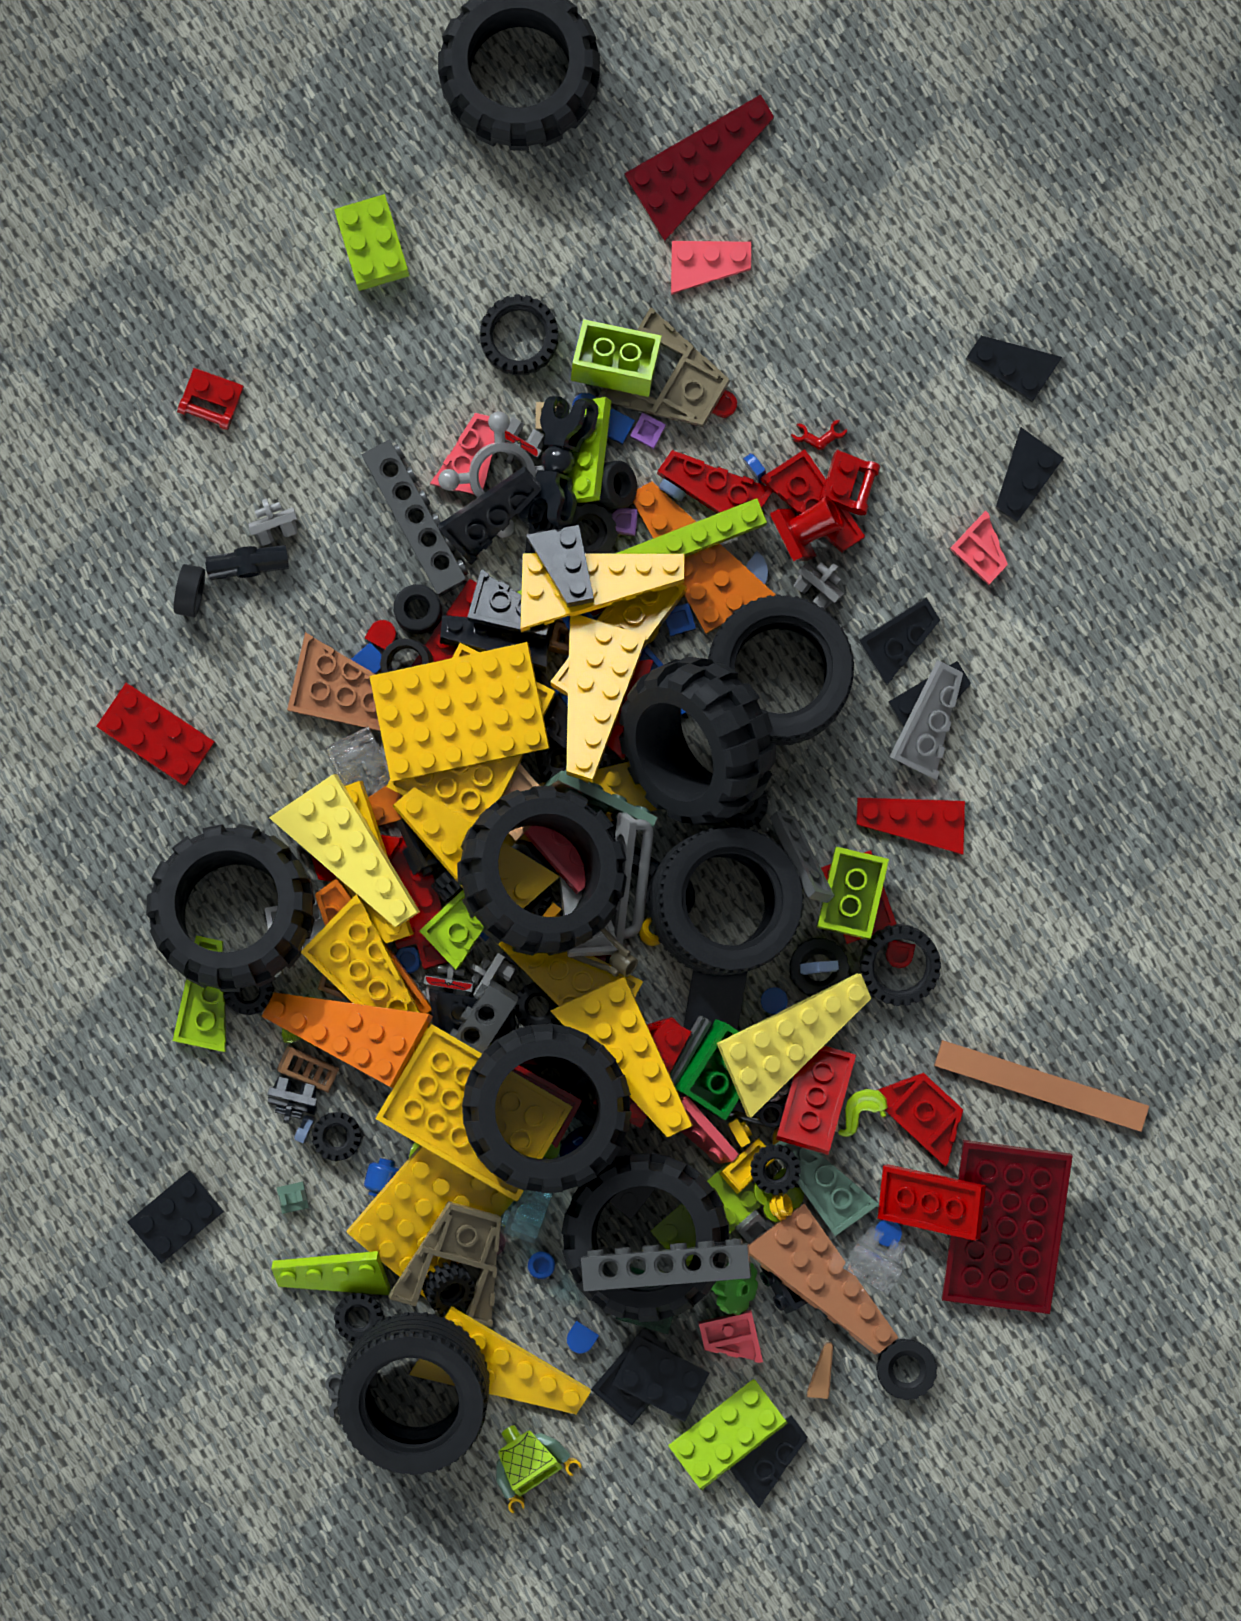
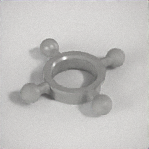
M497 411L492 413L488 420L490 429L494 431V443L486 445L475 454L468 473L458 474L452 469H446L440 473L438 482L447 491L456 489L459 484L470 483L474 495L478 498L485 493L479 483L480 467L487 457L497 452H509L516 455L522 467L525 466L534 477H536L537 470L544 471L542 466H534L529 454L520 446L505 442V431L510 425V420L506 413ZM512 519L509 521L510 524L504 531L501 530L497 534L499 537L507 538L513 534L515 525Z

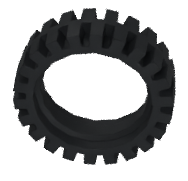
M520 294L514 295V297L506 296L503 300L495 302L494 306L487 310L486 315L482 319L480 342L483 352L495 368L500 369L506 374L510 373L515 376L523 374L525 376L539 371L540 368L545 367L550 359L553 358L558 346L559 331L556 319L550 309L537 298L533 299L531 296H521ZM518 310L531 312L538 317L545 328L546 334L544 345L540 351L533 357L520 361L508 359L501 354L495 346L493 339L495 325L500 318L509 312Z
M895 924V926H886L883 930L879 929L871 939L867 940V944L863 946L862 955L859 960L860 973L866 987L876 998L894 1006H908L913 1002H920L921 998H926L930 994L931 989L934 990L937 985L936 981L940 977V955L935 944L924 932L910 925ZM905 939L914 942L922 949L926 957V969L923 978L915 986L907 990L895 991L886 988L878 981L874 971V961L877 953L885 944L893 940Z

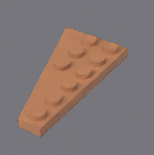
M305 632L287 710L380 731L369 677L376 674Z
M805 1204L800 1205L793 1211L792 1215L787 1216L785 1220L779 1221L749 1244V1256L758 1261L762 1268L767 1272L771 1271L782 1280L785 1286L815 1309H820L833 1323H838L849 1332L851 1337L873 1354L880 1353L899 1338Z

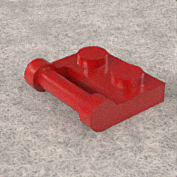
M193 368L184 395L178 405L177 413L183 415L188 413L219 424L220 428L228 430L244 385ZM195 397L224 407L226 411L222 415L191 404V400Z
M836 450L820 500L828 496L836 507L865 516L869 507L867 501L874 478L879 474L881 466L876 462L865 461ZM860 471L865 473L857 501H853L850 499L857 473Z

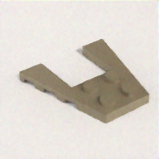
M650 307L637 330L661 335V345L681 355L680 361L657 400L650 396L646 397L603 388L598 398L607 397L611 400V405L704 427L730 380Z
M448 1201L389 1293L388 1297L390 1300L416 1306L433 1255L481 1268L474 1287L475 1294H472L473 1299L469 1302L466 1315L485 1326L492 1327L501 1217Z

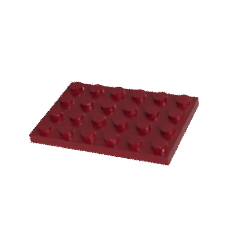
M963 1140L958 1179L986 1185L980 1239L976 1241L950 1235L941 1296L942 1301L1050 1314L1073 1158L1072 1153Z

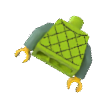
M515 1425L506 1428L501 1433L507 1445L498 1451L500 1459L496 1463V1481L504 1497L509 1499L508 1509L511 1513H515L511 1505L513 1502H519L524 1509L525 1501L522 1495L563 1468L562 1463H564V1469L570 1476H574L568 1469L571 1463H576L581 1468L580 1462L576 1458H570V1453L558 1440L543 1433L534 1435L529 1430L521 1435Z

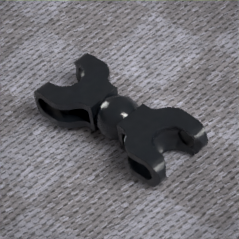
M550 396L545 400L540 416V424L545 432L544 444L549 446V448L546 449L542 456L544 471L537 470L535 477L541 484V491L519 513V517L524 523L537 524L541 522L547 510V518L554 526L564 528L571 524L577 500L571 488L573 478L567 475L575 467L573 452L579 453L582 443L595 430L599 409L594 400L588 398L576 400L570 413V406L564 398Z

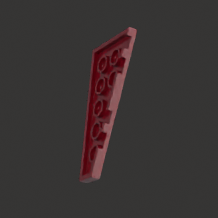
M761 94L624 173L626 180L664 243L720 181L729 168L741 157L752 142L773 121L774 115Z

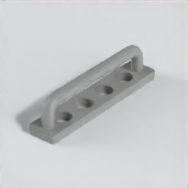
M626 812L618 813L615 840H622L627 859L622 863L623 873L627 876L624 897L619 899L616 906L617 912L611 919L617 941L622 946L623 940L636 936L643 925L654 835L653 828L648 821L634 819ZM636 830H642L643 836L633 922L629 928H625Z

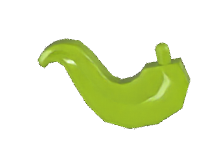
M864 1089L855 1092L847 1100L845 1108L846 1129H840L838 1134L843 1137L855 1134L862 1111L866 1110L873 1113L879 1111L881 1117H886L885 1109L888 1108L886 1097L879 1090Z

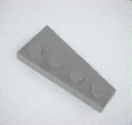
M937 660L889 757L935 780L938 779L939 771L937 769L940 758H943L945 750L943 744L946 732L950 730V716L952 707L956 705L963 676L962 672Z

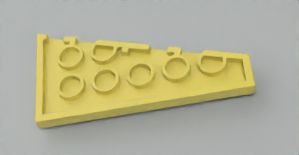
M337 774L331 775L269 817L393 926H400L420 912Z
M857 973L717 1043L747 1117L751 1118L871 1000L861 974Z

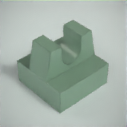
M304 1181L276 1187L282 1214L309 1208Z

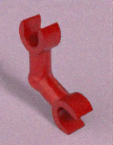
M835 420L831 424L830 430L819 438L809 433L806 426L799 423L796 426L803 430L804 435L797 437L791 434V438L795 442L804 441L817 450H823L834 439L843 438L847 433V429L842 433H836L834 427L839 424L840 420Z

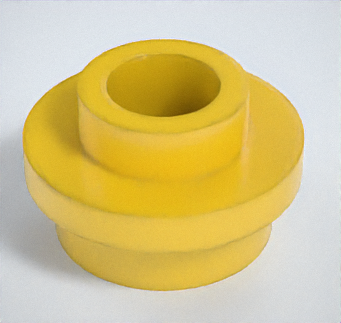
M779 1193V1195L772 1196L769 1206L773 1216H776L779 1220H785L787 1216L792 1215L793 1205L787 1194L782 1195Z

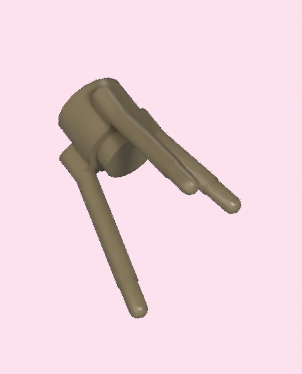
M606 928L600 931L618 949L610 957L609 963L612 964L611 967L584 956L570 957L609 972L614 977H617L619 974L624 977L630 976L638 964V960L630 954L631 952L624 948Z

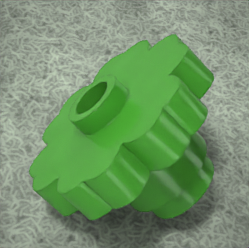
M750 1263L751 1278L716 1281L711 1288L716 1295H719L716 1303L721 1311L740 1315L748 1309L749 1301L755 1298L758 1288V1282L755 1280L757 1269L754 1268L753 1263Z

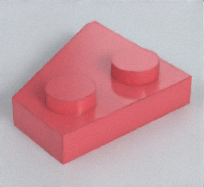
M986 510L950 548L958 558L988 585L1008 565L1005 555L1000 548L997 534L992 527L989 513Z
M751 1310L744 1311L740 1315L729 1314L698 1322L704 1350L714 1353L721 1352L736 1358L751 1359L757 1363L763 1362Z

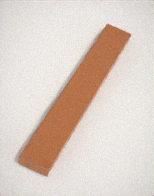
M944 1040L941 1041L934 1063L935 1067L1142 1132L1149 1109L1148 1105Z

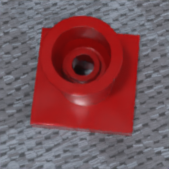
M825 496L798 516H796L793 509H777L770 513L793 562L808 561L816 557L817 555L810 542L844 529L841 514L828 496Z

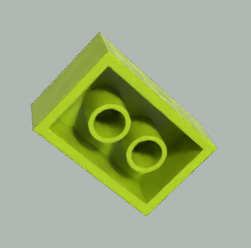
M385 194L334 209L359 291L409 276Z
M583 319L572 363L571 381L649 397L662 336Z
M835 847L827 878L834 897L829 903H821L816 928L866 940L871 939L889 859Z

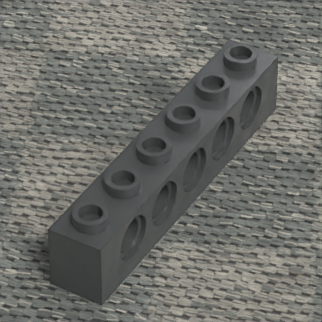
M389 439L361 454L438 597L467 583L465 575L469 573L462 560L456 562L452 552L456 551L455 547L447 538H443L439 531L438 524L441 522L437 514L431 515L426 506L430 505V502L423 490L418 492L414 483L418 480L411 467L407 469L404 467L401 460L405 456L399 445L393 446ZM387 466H397L399 468L398 473L394 477L386 476L384 470ZM400 489H409L411 496L407 500L398 499L397 493ZM415 511H420L424 514L423 520L417 524L412 523L409 520L410 515ZM428 534H432L437 538L436 543L431 547H426L422 544V539ZM447 558L450 563L445 570L435 568L437 559Z
M490 980L487 986L483 983L481 984L474 996L477 999L476 1003L472 1008L467 1006L459 1019L463 1022L458 1031L453 1028L450 1032L451 1036L480 1053L488 1048L518 1000L517 995L493 980ZM489 1006L494 1010V1015L484 1017L480 1013V1008ZM476 1029L480 1037L469 1039L465 1031Z
M742 1239L725 1240L726 1245L715 1246L714 1241L698 1242V1247L687 1248L686 1243L670 1244V1249L659 1250V1245L642 1246L643 1251L632 1252L631 1247L616 1248L615 1254H604L603 1249L587 1251V1256L581 1257L583 1290L594 1291L751 1278L748 1243H742ZM723 1252L729 1257V1264L726 1267L720 1268L715 1265L714 1255L716 1253ZM694 1254L701 1259V1267L699 1269L692 1270L687 1266L686 1258L689 1255ZM669 1257L672 1259L673 1269L669 1272L662 1271L658 1265L660 1258ZM634 1259L644 1261L646 1265L644 1273L636 1274L632 1271L631 1262ZM613 1261L617 1264V1275L608 1276L603 1270L605 1262Z

